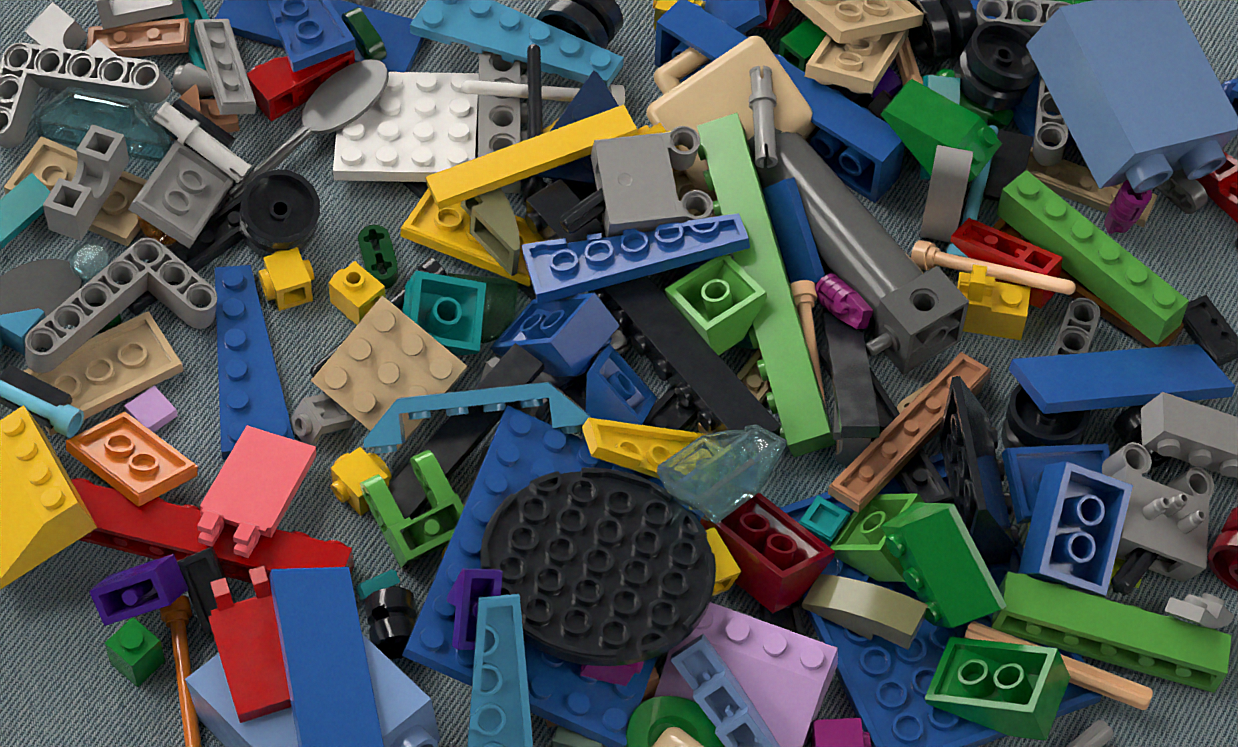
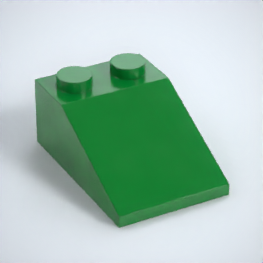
M913 79L903 86L880 114L930 176L932 175L937 145L973 151L968 182L980 174L1002 145L995 131L980 116Z
M950 637L924 700L928 705L1008 736L1046 741L1071 676L1058 648Z

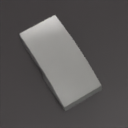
M1203 593L1201 598L1188 594L1185 596L1184 601L1170 597L1164 610L1172 616L1213 629L1227 626L1232 623L1234 615L1224 606L1225 601L1208 593Z

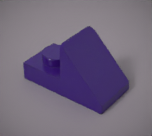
M462 568L447 595V602L456 606L452 646L457 650H475L478 600L481 597L501 596L502 570Z

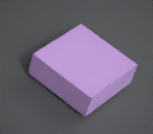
M155 385L124 405L129 415L152 432H155L178 416L176 408Z

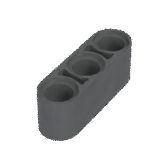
M1078 298L1070 303L1051 356L1089 353L1100 318V308L1094 301L1088 298Z

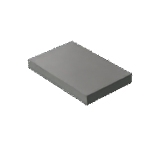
M176 140L135 197L128 210L190 249L235 180Z

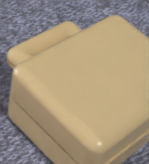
M759 36L748 37L682 83L679 80L710 60L691 47L658 68L654 73V81L663 95L648 106L647 117L653 126L661 123L666 132L672 131L679 126H688L693 128L699 135L698 125L738 113L747 140H749L754 135L753 110L749 108V96L752 94L749 72L756 66H760V77L762 79L764 78L763 66H768L772 69V93L776 95L777 101L776 107H773L776 129L782 131L781 133H799L808 143H810L811 138L820 129L811 123L813 115L811 107L764 39ZM679 145L680 151H689L687 147ZM697 152L694 164L689 169L683 170V172L696 190L704 191L705 193L713 192L709 191L703 171L709 169L707 160L701 161Z

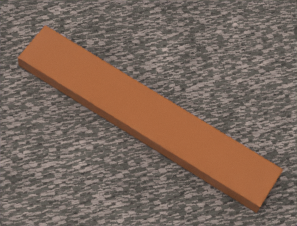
M960 352L882 431L879 438H876L829 485L828 494L859 513L940 430L952 377L960 376L974 395L990 378L991 369Z

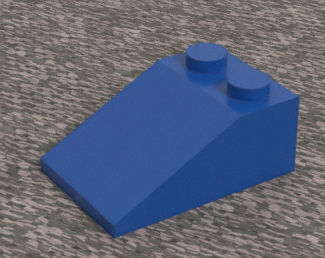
M595 293L577 294L539 305L537 299H533L493 343L490 349L495 354L504 356L516 343L544 364L545 369L542 372L555 377H575L588 369L590 359L597 351L602 350L611 342V335L620 325Z

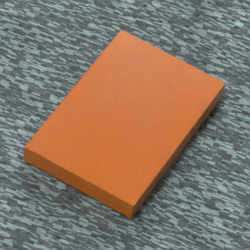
M125 411L66 440V451L138 507L198 475V466Z

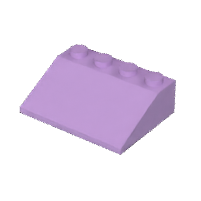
M710 602L706 614L694 631L680 644L669 650L654 697L678 696L696 702L692 697L693 689L670 659L671 654L701 634H704L750 698L779 746L805 747L812 730L813 721L817 718L838 665V648Z

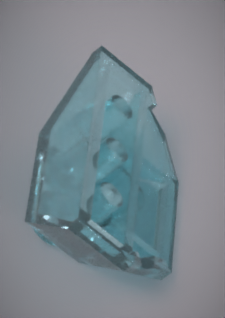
M68 86L40 108L33 117L38 138L42 136L58 143L79 147L93 124L123 134L125 136L128 156L161 162L172 147L170 137L161 124L153 120L155 115L148 105L133 98Z
M756 424L745 426V430H726L702 435L658 465L657 474L666 491L683 507L700 515L703 519L716 524L759 493L785 449L787 440Z

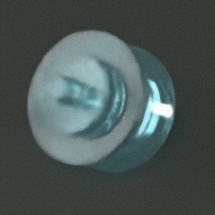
M94 244L78 246L70 257L72 272L84 280H91L109 265L107 252L102 247Z

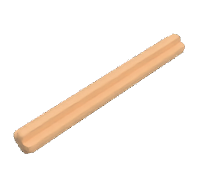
M975 621L968 625L964 638L1038 646ZM1061 654L1071 676L1070 683L1141 710L1148 708L1153 695L1151 688Z

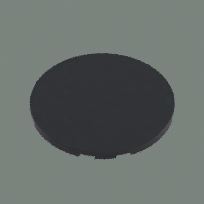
M586 467L581 468L579 472L563 474L556 471L531 480L525 488L515 494L511 493L491 516L483 535L480 553V569H500L503 571L501 596L520 595L524 641L553 657L591 666H621L638 663L657 657L680 644L694 631L706 614L711 602L716 577L715 555L712 553L707 540V532L691 510L687 511L674 499V495L654 482L631 473L606 468Z

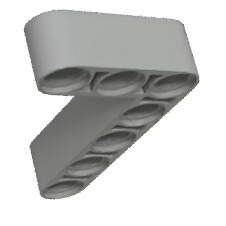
M980 0L977 5L976 18L978 26L985 22L1001 21L1013 24L1033 37L1059 7L1071 4L1053 0ZM986 16H994L996 19H989ZM1020 19H1028L1031 22H1023ZM1039 73L1033 157L1041 165L1054 166L1063 159L1068 138V127ZM1053 111L1058 113L1059 115L1051 116L1046 112ZM1044 142H1052L1057 146H1046Z
M22 42L14 43L5 50L0 63V145L4 148H14L23 142L40 87L146 103H160L171 92L170 80L154 62L149 60ZM90 70V72L87 75L83 76L84 73ZM122 74V76L115 81V79ZM154 79L151 84L147 85L150 80Z
M152 238L140 239L28 332L25 338L26 364L37 373H47L54 370L147 290L187 325L196 329L207 328L215 321L217 293L210 284L159 241ZM149 259L154 262L145 263L142 262V260ZM125 281L127 284L120 285L115 282ZM174 281V282H178V283H180V284H179V285H170V284H168V282ZM99 303L102 306L92 307L89 304ZM195 304H203V305H205V306H207V307L198 308V307H195L194 305H195ZM65 325H72L76 328L64 329L62 327ZM43 347L49 350L47 352H38L35 349Z

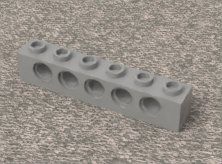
M512 8L520 12V8ZM488 51L479 54V81L527 84V75H520V69H527L526 62L515 60L514 63L502 60V55ZM479 95L478 157L527 140V130H521L520 123H527V102H520V98ZM521 180L500 188L503 193H521Z

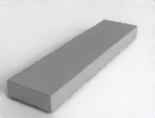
M229 19L195 20L194 32L220 115L255 114L256 102Z

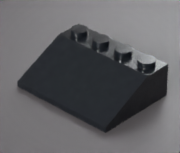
M954 376L951 379L939 432V441L949 490L955 497L954 505L985 564L1009 563L1013 548L1018 547L1019 538L1016 525H1010L1008 515L1011 514L1012 510L1010 493L1003 491L1002 482L1005 479L1004 463L1002 459H997L995 449L998 448L997 430L995 427H990L987 412L961 377Z

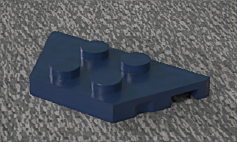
M593 70L550 131L619 106L598 72ZM591 154L533 175L553 179L552 183L562 179L566 185L573 183L579 187L597 189Z

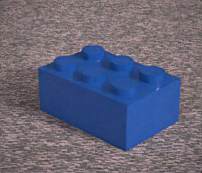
M1067 461L1045 465L1018 573L1026 574L1031 578L1051 584H1061L1069 589L1086 594L1106 596L1133 485Z

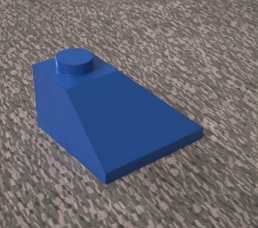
M609 343L602 349L587 372L585 411L591 415V418L642 425L657 396Z

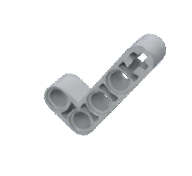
M937 145L920 237L952 243L950 241L951 235L958 229L973 151Z

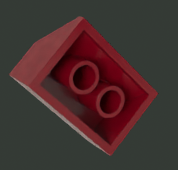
M756 489L710 509L701 515L700 522L704 529L708 530L715 527L740 568L741 573L735 580V583L772 613L800 600L835 555L834 550Z

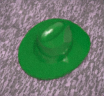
M659 696L644 701L632 712L627 724L626 747H652L661 734L670 727L682 729L704 747H724L715 734V725L699 704L678 696Z

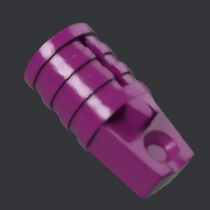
M1128 180L1123 182L1109 206L1104 221L1108 234L1116 232L1125 233L1139 220L1152 198L1151 189L1135 193Z
M828 274L821 278L815 286L816 301L839 320L855 329H866L872 317L873 309L860 294L835 274Z

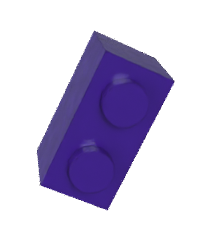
M172 554L108 575L89 590V593L104 626L171 605L189 588L176 558Z

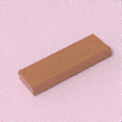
M188 18L139 22L103 29L102 26H92L88 28L86 50L98 39L117 56L122 57L186 53L189 51L191 24Z

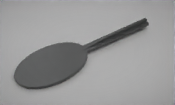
M372 59L359 61L341 69L323 82L311 95L303 109L302 123L304 126L228 192L229 196L233 200L241 196L247 185L257 175L276 168L312 134L334 132L351 124L366 113L377 102L387 86L389 72L385 64L379 60Z
M41 259L25 263L6 272L0 277V315L39 308L45 312L47 317L81 288L82 278L80 271L75 265L65 260Z

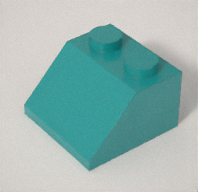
M415 271L405 285L403 313L455 356L478 354L480 352L486 283Z

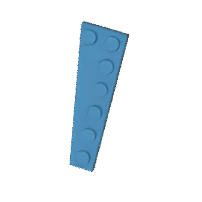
M428 0L410 24V33L448 45H451L452 42L469 46L470 51L479 54L488 51L502 55V60L514 63L515 60L527 63L528 46L537 44L541 49V71L550 74L555 73L561 77L585 83L594 70L598 72L607 88L622 69L624 57L494 0Z
M519 594L481 597L478 600L467 747H533Z

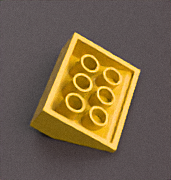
M24 405L0 420V590L97 528L46 434Z

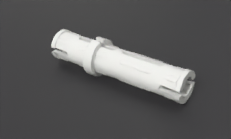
M166 101L158 110V114L154 116L153 120L176 135L179 143L182 145L186 143L233 178L238 184L246 176L247 171L251 169V164L245 162L200 128V123L197 120L193 119L191 121L171 106L169 102Z

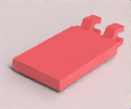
M246 425L200 505V516L202 517L197 525V529L202 532L198 537V542L213 547L226 523L238 527L233 536V542L237 543L234 547V554L249 558L258 543L260 535L272 538L316 458V446Z

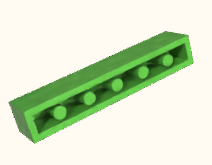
M1024 171L1002 189L997 215L1035 246L1062 256V268L1156 345L1181 325L1189 300L1030 172Z
M1008 571L998 588L1007 606L993 613L991 628L1006 634L1212 693L1217 690L1228 674L1231 645L1230 634L1219 632L1213 628L1184 622L1173 616H1163L1149 612L1138 606L1107 600L1100 595H1090L1072 590L1061 584H1051L1037 580L1021 573L1016 574Z

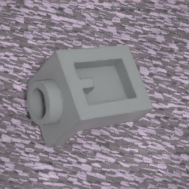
M324 393L303 398L292 415L290 424L303 443L315 446L322 434L351 428L356 418Z

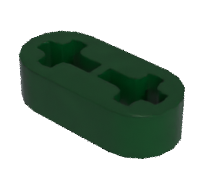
M357 7L343 13L342 20L353 35L356 48L364 60L382 61L386 59L387 53L384 43L361 8Z
M380 225L364 227L358 235L359 252L363 267L382 283L385 289H388L396 284L398 280V264L390 234L387 229ZM376 239L380 250L374 251L370 240ZM378 263H383L387 274L380 275V272L377 271Z

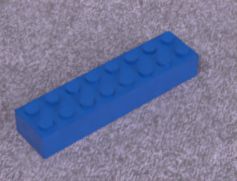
M678 0L657 21L654 65L660 68L689 47L710 59L682 78L680 81L683 82L748 37L732 28L726 21L719 20L709 14L700 5L693 4L688 0ZM774 54L811 107L813 112L811 123L820 128L810 140L809 144L846 186L876 203L900 177L905 144L888 123L873 115L867 108L858 106L845 98L839 91L820 84L815 79L804 77L805 72L790 64L781 55Z

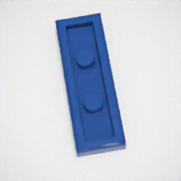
M795 177L784 179L762 189L789 279L791 283L809 280L817 284L825 274Z

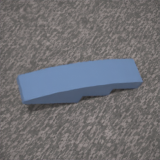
M701 634L671 654V662L693 689L692 697L715 725V734L725 747H780L750 698L704 634Z

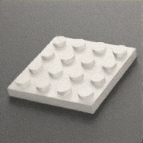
M389 72L387 86L377 102L357 120L336 131L333 164L334 180L426 182V176L475 159L479 95L464 93L461 85L465 80L479 81V73Z

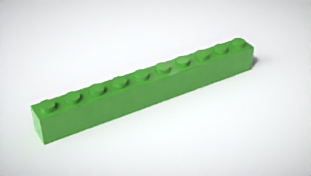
M734 113L698 125L697 129L700 136L698 155L701 161L707 160L709 167L708 170L703 171L709 191L715 190L718 199L713 201L715 215L723 216L739 213L749 237L750 248L733 252L735 262L767 293V298L753 321L754 327H750L748 333L753 348H760L763 359L758 360L757 364L763 382L769 380L772 392L766 393L772 414L778 413L782 425L779 441L781 447L788 446L793 457H798L833 446L836 443L833 440V431L743 124L738 113Z

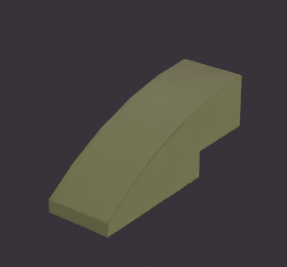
M501 188L462 201L461 207L471 217L470 234L511 276L517 274L520 254L519 230L514 212Z
M826 574L818 576L802 603V608L869 640H872L875 634L907 650L925 619L928 607L925 603L878 585Z

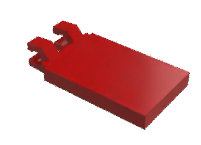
M264 566L249 570L256 596L233 603L226 577L210 582L218 608L211 610L212 615L208 616L240 723L291 707L273 597Z

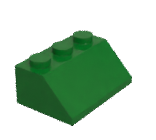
M916 502L881 526L886 536L885 544L888 550L898 558L904 570L903 578L906 584L916 592L920 602L928 605L925 619L933 626L954 628L999 611L1007 606L954 504Z

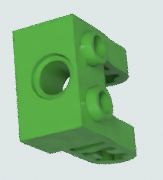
M429 449L410 458L413 471L432 506L430 511L413 520L410 517L404 519L385 481L379 474L360 482L362 494L400 568L448 545L464 508L458 494H455L437 459Z

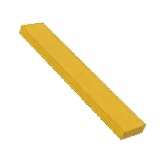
M624 105L431 174L425 178L427 186L440 210L588 156L592 153L594 140L637 136L638 131Z

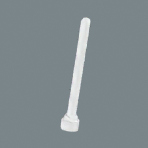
M465 80L461 85L462 91L466 94L528 98V84ZM611 84L608 87L610 93L619 106L624 105V86ZM542 86V100L571 102L580 89Z

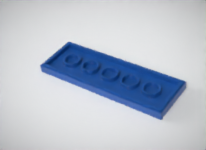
M224 0L215 19H229L234 35L284 48L266 0ZM330 0L341 19L343 13L357 7L361 8L384 43L387 58L381 62L385 64L388 72L405 73L410 71L424 41L423 37L410 33V24L414 19L343 0ZM353 49L355 63L363 61L364 58L358 49Z
M1199 344L1017 358L1011 360L1009 371L1043 414L1146 405L1162 392L1188 401L1232 397L1236 387Z
M349 567L271 569L269 580L298 747H384Z

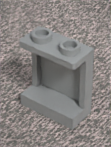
M95 0L103 29L184 14L182 0Z

